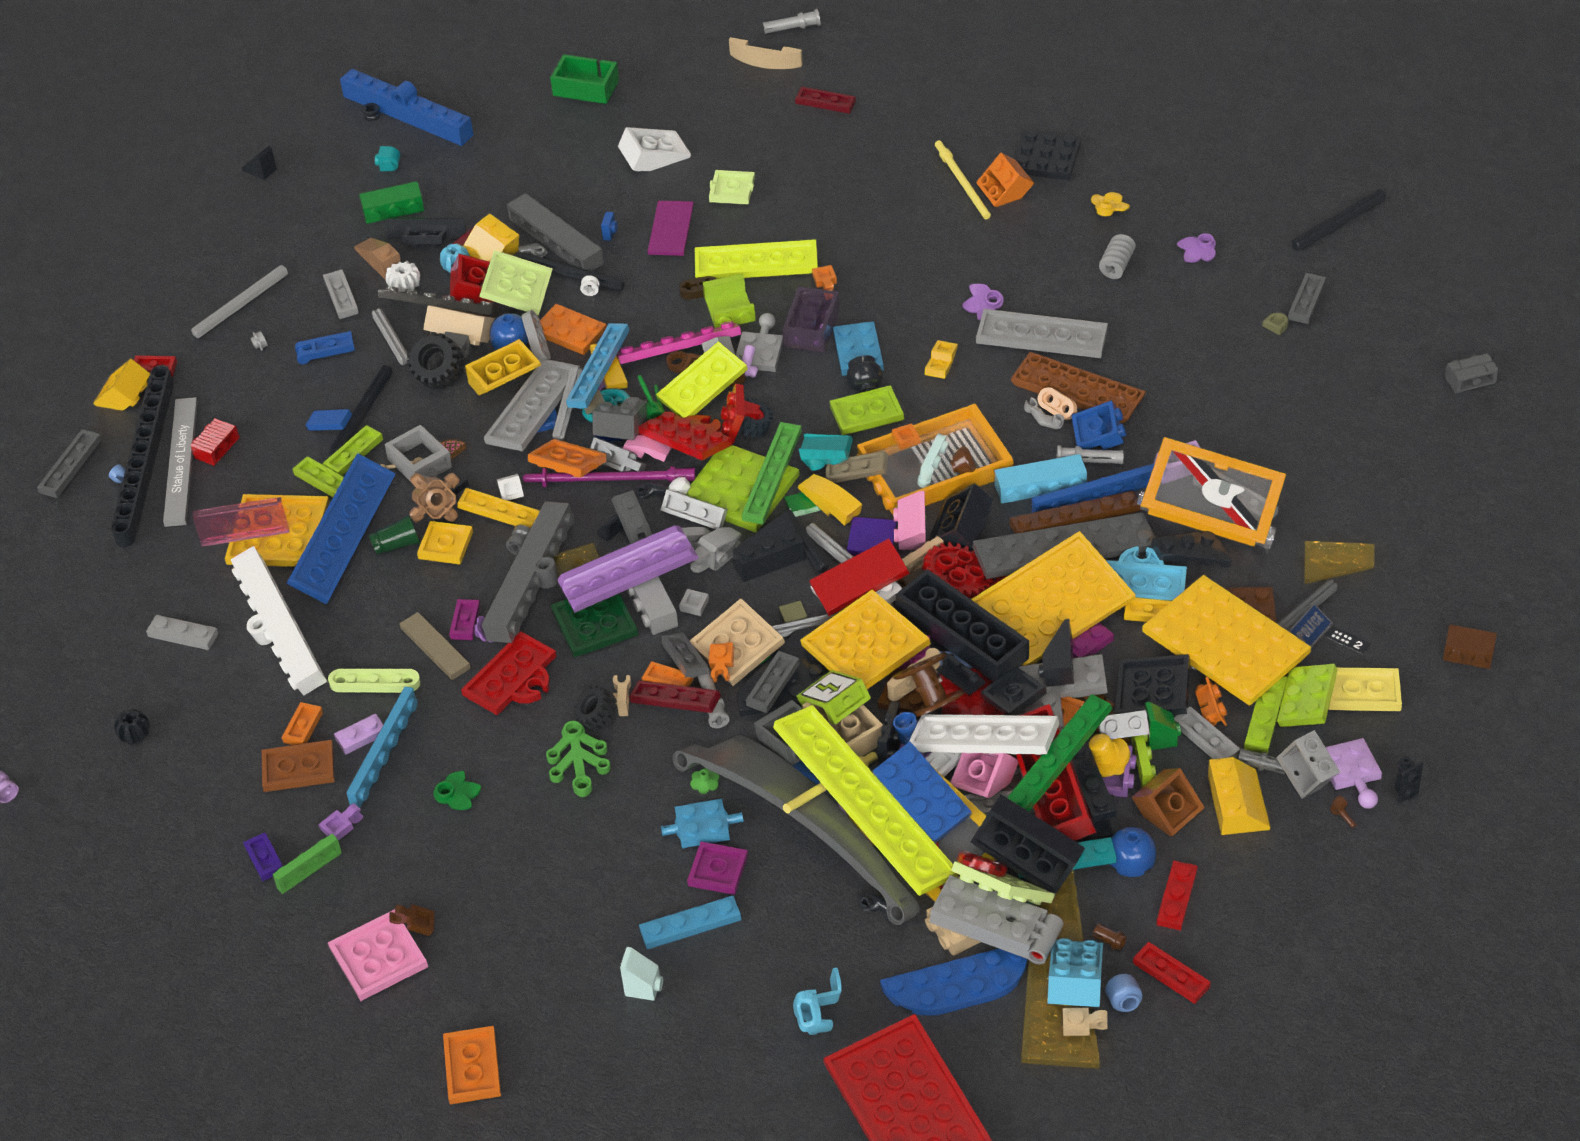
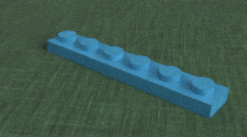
M609 323L566 400L568 408H588L630 331L628 324Z
M405 686L351 783L347 791L350 805L355 803L360 808L363 801L367 800L369 790L373 783L377 782L379 772L382 766L387 763L391 749L397 745L399 735L402 729L406 728L410 714L416 710L418 701L413 688Z

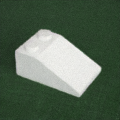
M626 127L618 145L627 162L635 171H652L690 158L691 156L677 132L672 130Z

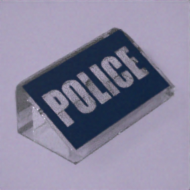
M1313 604L1289 632L1312 648L1331 627L1332 622Z

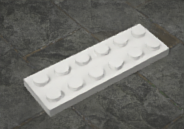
M921 715L909 742L922 753L1047 754L1059 726L1058 716Z

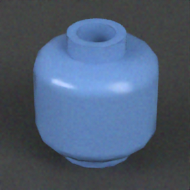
M1118 974L1112 977L1105 988L1112 1007L1117 1011L1130 1012L1136 1009L1142 1001V991L1136 979L1129 974Z

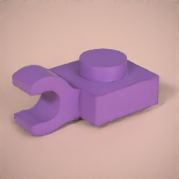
M353 803L342 814L336 810L318 824L320 830L327 836L333 834L339 841L354 829L352 823H358L362 820L363 815L359 812L361 809Z

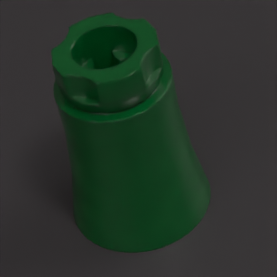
M409 515L385 528L377 530V533L369 535L376 555L384 551L387 553L402 547L420 544Z

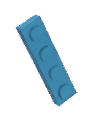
M730 896L639 924V929L646 949H651L741 921V914L734 896Z

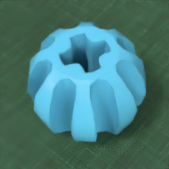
M457 243L449 244L443 248L440 253V263L443 269L451 273V268L458 254L470 256L467 249Z

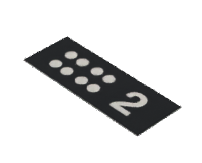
M1334 626L1325 634V637L1361 654H1364L1371 645V643Z

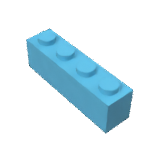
M1080 454L994 470L995 488L1001 504L1029 499L1087 483V471Z

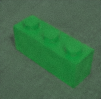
M417 181L359 194L366 224L424 211Z

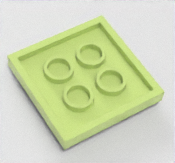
M494 250L479 297L526 312L533 310L539 316L552 268Z
M955 861L951 870L960 874L959 879L972 884L976 882L979 884V888L993 892V890L997 891L998 896L1008 900L1013 898L1024 903L1028 901L1041 905V902L1052 903L1055 895L1007 873L1005 877H999L975 870Z

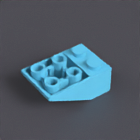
M1066 938L1055 941L1051 949L1048 1004L1100 1006L1103 943H1097L1093 940H1086L1084 942L1071 941Z

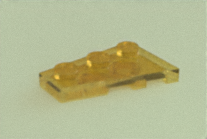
M1305 541L1304 584L1374 568V544Z

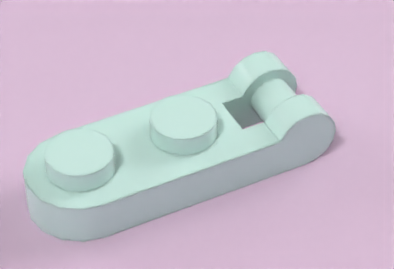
M937 434L920 469L917 481L920 487L930 486L933 468H938L942 458L940 454H945L949 442L946 441L947 436Z

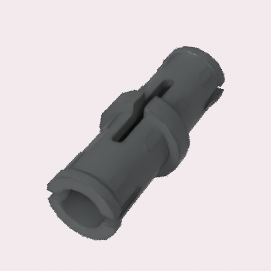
M1241 748L1238 760L1249 766L1259 768V771L1267 770L1285 775V771L1276 757L1269 756L1266 752L1258 753Z

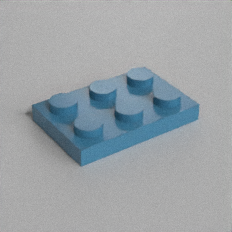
M874 321L833 327L842 376L847 375L849 369L848 362L864 355L873 356L881 370H884Z

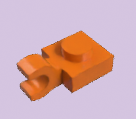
M832 265L813 268L812 276L817 288H824L826 299L834 297L833 284H837V279Z

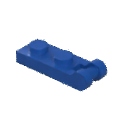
M351 331L300 341L295 344L299 364H307L313 359L355 351Z

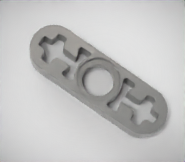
M529 310L522 315V321L531 351L540 362L542 359L549 360L551 356L540 319L533 310Z

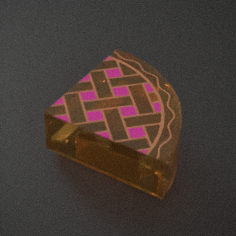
M448 439L440 442L450 452L451 459L467 448L465 442L457 439Z

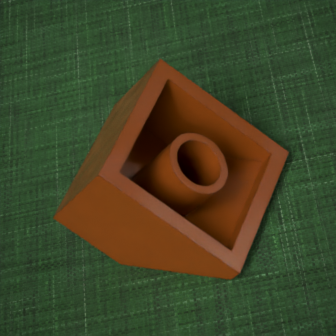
M1180 768L1163 769L1131 797L1143 817L1169 836L1175 835L1205 808Z

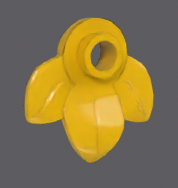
M1109 192L1105 196L1095 194L1091 198V203L1095 205L1097 214L1101 216H1111L1114 211H1125L1130 208L1129 204L1122 202V195L1116 192Z

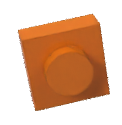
M912 423L892 429V437L900 450L920 444V436Z

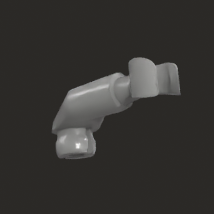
M1033 397L1030 399V404L1027 400L1025 401L1024 410L1027 413H1032L1040 426L1057 430L1062 428L1064 424L1063 415H1046L1041 408L1037 407L1038 403Z

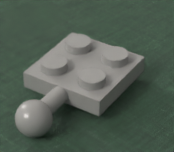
M764 313L759 318L760 333L742 331L736 357L742 360L745 346L755 347V353L751 366H756L760 371L776 372L784 339L783 335L768 334L769 329L775 325V317L771 313Z

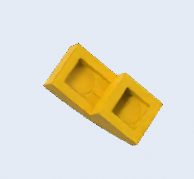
M937 340L931 352V359L925 367V375L945 379L953 363L958 344Z

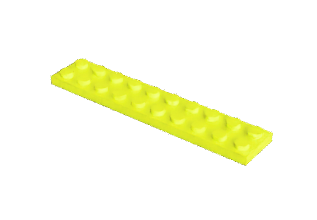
M813 705L774 722L773 728L919 896L945 884L950 875L958 876L957 873L951 871L953 867L952 862Z

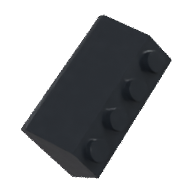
M1000 794L970 843L1035 885L1055 895L1085 850L1083 846L1002 794Z

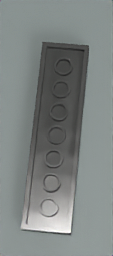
M1143 512L975 540L972 547L985 578L990 579L1014 573L1079 531L1104 559L1119 557L1127 549L1137 546L1139 547V553L1146 552L1147 547L1152 548L1151 542L1155 536Z

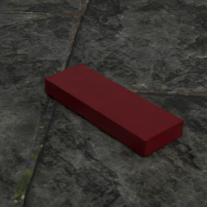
M801 87L795 98V104L848 114L851 113L856 103L855 96Z

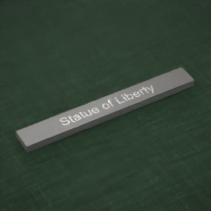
M196 397L175 399L163 518L165 527L187 525L193 461L191 443L195 438L198 407Z

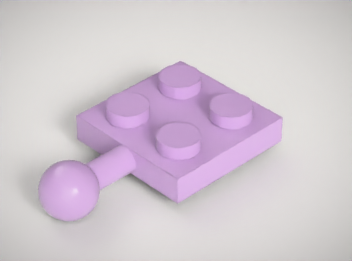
M1364 738L1325 747L1340 770V773L1331 780L1335 790L1355 785L1360 793L1358 796L1359 804L1367 809L1373 808L1378 802V796L1373 790L1368 789L1365 783L1381 779L1382 772Z

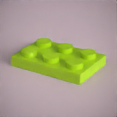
M891 385L830 400V408L842 435L904 420V413Z
M1335 664L1294 667L1289 671L1277 718L1280 727L1325 724L1338 671Z

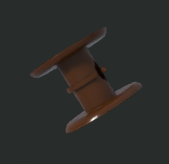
M946 652L918 662L893 676L895 680L912 676L917 686L915 690L920 693L924 702L923 706L913 711L916 717L938 709L965 694L963 690L946 694L941 684L943 679L942 677L938 678L933 665L943 660Z

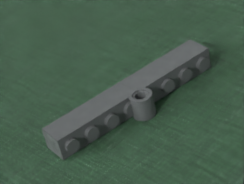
M544 502L481 624L487 641L512 643L516 634L520 631L524 618L528 615L531 604L536 599L539 588H551L558 584L559 574L554 558L558 555L562 542L566 540L570 526L574 524V514L571 512L569 503Z

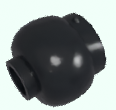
M859 356L848 362L847 382L853 390L862 393L874 390L881 384L882 370L873 356Z

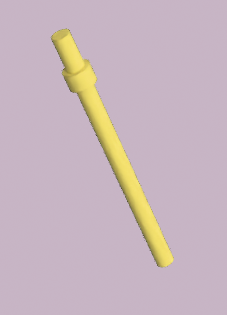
M940 140L935 142L940 158L943 162L947 163L983 218H990V212L954 161L951 151Z
M871 752L864 757L859 756V758L868 767L869 764L878 759V756L875 752ZM819 783L784 804L783 810L786 813H790L827 789L822 783Z

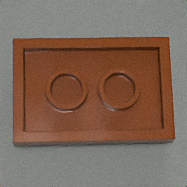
M332 740L262 750V787L264 792L335 782Z

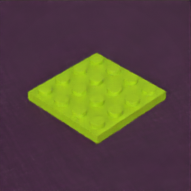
M731 445L712 456L692 482L691 488L685 495L728 509L725 518L726 522L757 533L763 524L742 521V513L766 457ZM787 466L766 520L798 478L799 469Z

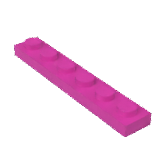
M733 321L724 322L721 324V327L713 328V326L702 328L701 332L693 333V331L681 333V336L676 338L667 336L661 338L660 342L653 343V341L641 343V346L636 348L626 346L621 348V351L616 356L619 363L624 364L701 345V343L716 337L741 335L740 326L733 323Z

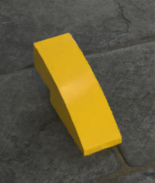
M813 474L798 485V489L827 516L832 514L844 526L861 512L862 503L837 484L821 476Z

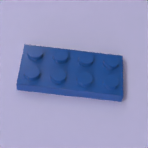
M908 742L872 771L935 844L972 815L971 810L911 742Z

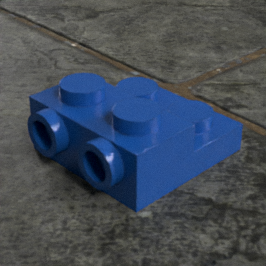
M1112 400L1071 415L1076 444L1082 447V449H1091L1101 445L1103 450L1124 443L1123 437L1127 436L1124 425L1120 424V420L1124 419L1119 407H1115Z

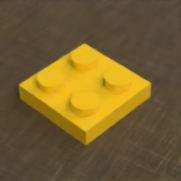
M430 521L417 552L418 559L461 565L473 534L472 526Z

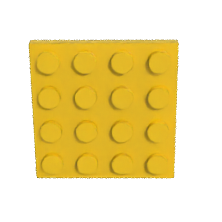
M243 494L225 556L226 565H233L231 562L232 558L254 546L267 566L295 567L329 506L328 496Z
M870 590L800 640L802 646L829 671L834 670L860 678L866 689H869L930 645V639L873 590Z

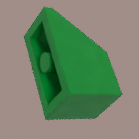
M1146 702L1145 710L1149 727L1147 746H1150L1151 750L1176 747L1178 736H1181L1179 722H1175L1171 712L1151 702Z

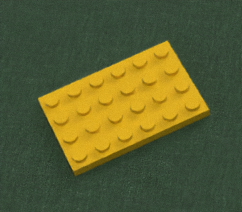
M1079 531L971 600L1029 640V659L1021 665L1026 666L1033 665L1043 659V652L1065 619L1070 620L1072 639L1135 600L1136 595Z
M1202 575L1142 626V632L1175 655L1189 654L1191 666L1249 706L1311 653V646L1205 575Z

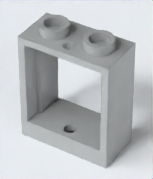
M421 425L385 444L387 460L394 464L409 481L414 473H419L426 479L427 477H435L452 468L450 452ZM422 443L433 454L413 465L403 453Z
M1315 730L1295 740L1276 757L1301 799L1320 790L1340 773V770ZM1294 771H1297L1299 775L1296 776L1294 774Z

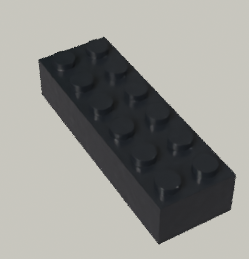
M928 569L895 594L896 610L993 682L1013 667H1020L1029 659V640Z

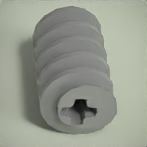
M1118 234L1110 240L1099 262L1100 271L1106 277L1119 279L1123 275L1136 248V244L1130 236Z

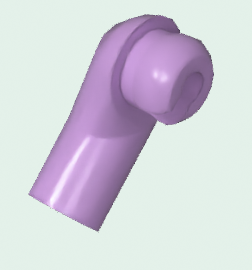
M750 345L745 346L741 361L747 365L746 377L754 378L758 368L751 366L755 347Z

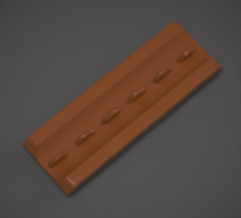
M1029 352L1011 377V381L1015 386L1037 394L1047 387L1056 389L1074 400L1077 408L1083 410L1112 400L1115 407H1119L1122 411L1124 419L1120 420V423L1128 421L1146 394V391L1033 352Z

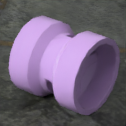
M0 771V802L7 803L16 797L19 788L9 779L5 772Z

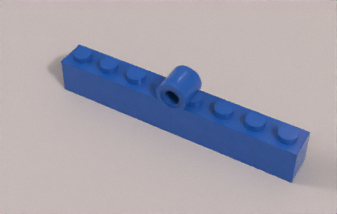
M351 69L340 78L345 98L362 105L376 103L381 113L460 146H463L474 136L470 117L417 96L415 86L409 81H403L396 87L354 69Z

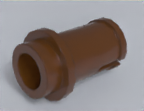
M1098 923L1093 931V938L1111 945L1113 950H1121L1127 940L1122 931L1116 932L1101 923Z

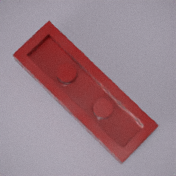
M1173 860L1157 917L1158 926L1181 931L1197 875V865Z
M1150 942L1133 958L1134 965L1194 1004L1210 988L1211 982Z

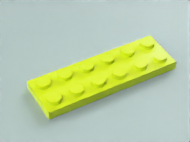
M816 240L695 247L696 278L713 276L716 279L738 274H743L744 278L810 274L813 268H818Z

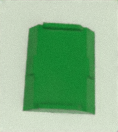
M802 492L783 497L788 510L790 509L796 517L821 511Z

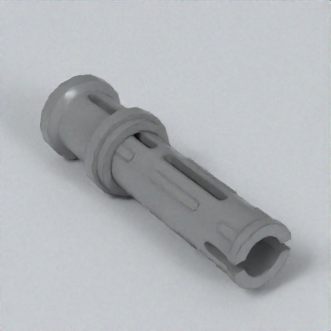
M818 9L804 14L799 12L794 17L763 22L765 34L796 27L805 29L806 26L821 25Z
M1057 445L1056 458L1080 454L1083 462L1123 464V450L1082 449L1080 446L1066 448Z
M708 667V674L698 676L700 686L703 689L716 690L711 677V670ZM721 698L713 712L708 713L709 725L716 729L726 726L729 722V716L724 711L725 703Z

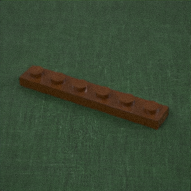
M1134 491L1011 517L1009 525L1014 533L1017 534L1112 518L1139 512L1142 510V507Z

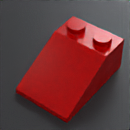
M458 254L451 268L450 299L468 304L494 302L479 297L490 262Z

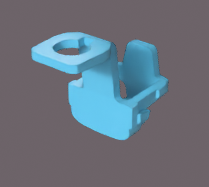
M833 968L831 973L830 985L832 991L817 994L816 990H805L797 993L793 1003V1010L801 1031L808 1032L810 1035H816L817 1033L832 1030L833 1021L821 1019L820 1006L835 1004L839 1000L841 979L838 968Z

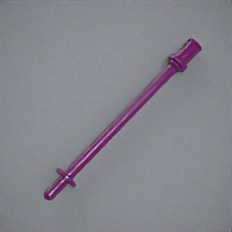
M671 466L667 471L589 472L580 478L573 477L568 473H548L547 469L543 468L542 474H524L522 479L526 483L542 482L543 488L547 487L548 482L664 479L672 482L678 477H685L688 481H694L695 468H675V466Z

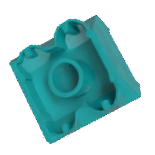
M803 434L804 440L799 453L801 460L811 470L815 471L823 468L826 464L835 465L848 460L853 442L851 436Z

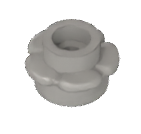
M253 332L254 337L250 338L255 349L260 348L263 351V348L268 346L262 332Z

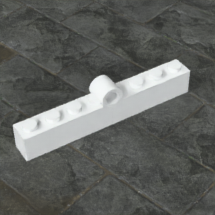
M253 546L232 558L231 562L235 567L232 569V572L238 581H242L239 586L245 596L249 595L250 599L247 601L253 611L257 610L258 612L257 615L252 616L247 622V630L260 645H267L273 641L274 645L271 648L277 658L281 657L282 661L279 664L286 674H290L291 677L288 678L290 685L294 690L299 689L303 696L326 683L327 680L264 559Z

